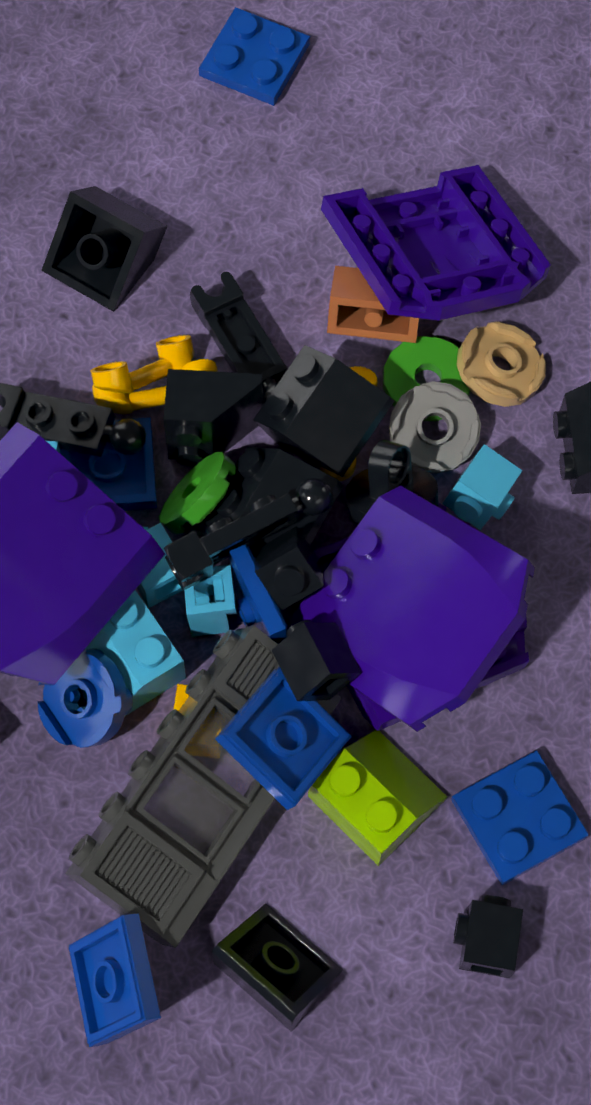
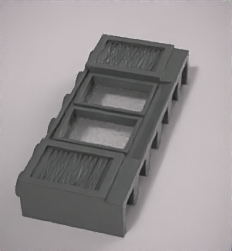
M255 625L235 631L229 630L221 637L213 649V653L217 656L207 671L202 669L192 678L185 690V693L189 695L179 711L174 709L164 718L157 729V734L161 737L150 752L145 750L136 758L128 771V775L132 778L121 794L115 792L105 802L99 812V817L102 821L92 836L88 834L83 836L69 855V860L73 863L65 873L67 876L121 916L139 913L142 931L165 946L174 948L178 946L275 799L215 740L217 735L268 676L280 667L272 652V649L278 644ZM336 694L330 700H319L317 702L331 715L342 697Z

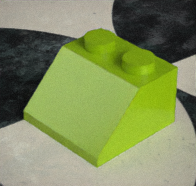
M377 730L344 748L330 762L308 791V797L378 866L448 797Z

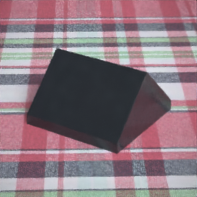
M266 903L220 941L212 951L214 964L291 1032L343 971L341 967Z

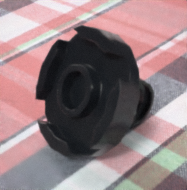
M383 439L373 448L368 462V469L354 476L346 486V506L350 510V518L359 525L379 496L399 486H403L439 507L437 481L430 472L412 465L410 449L407 446Z

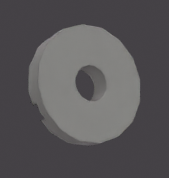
M432 381L416 386L400 397L391 413L389 435L392 442L405 445L410 449L413 466H418L430 473L438 474L454 470L469 459L479 442L481 422L476 408L472 404L473 402L465 392L451 384ZM429 416H439L442 418L448 428L446 436L440 440H432L426 437L422 431L423 420Z

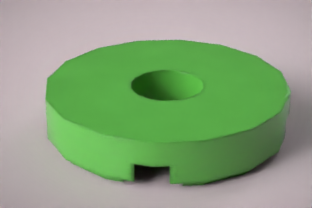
M426 336L417 337L416 343L403 342L390 353L383 372V389L394 400L392 405L395 407L403 394L416 386H420L415 376L423 370L435 372L439 376L441 383L451 384L465 392L469 397L471 391L462 381L457 368L459 348L455 344L439 337ZM429 416L423 421H438L442 418L439 416Z
M215 452L204 458L184 476L171 492L159 515L160 523L173 534L184 533L185 528L182 525L186 522L191 526L200 523L217 506L228 491L230 483L225 478L227 474L230 476L235 475V463L223 452Z

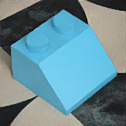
M136 590L85 648L101 650L116 664L123 676L126 688L129 689L133 696V706L129 713L186 678L184 660ZM78 688L81 695L87 702V694L85 690Z

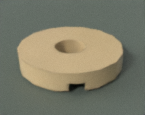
M490 322L484 327H479L478 329L476 327L470 330L457 353L459 374L470 391L487 403L503 407L521 405L534 396L545 379L546 361L543 353L539 355L535 348L537 343L529 334L514 325L502 322ZM492 357L505 359L510 364L511 370H503L496 366Z

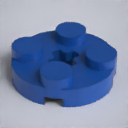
M97 648L84 649L55 685L50 686L39 682V685H44V701H38L40 719L48 733L57 742L66 746L75 745L82 748L106 743L118 732L124 721V716L131 711L133 706V696L129 689L126 688L120 670L108 656ZM78 688L85 690L87 694V706L79 708L77 704L81 697Z

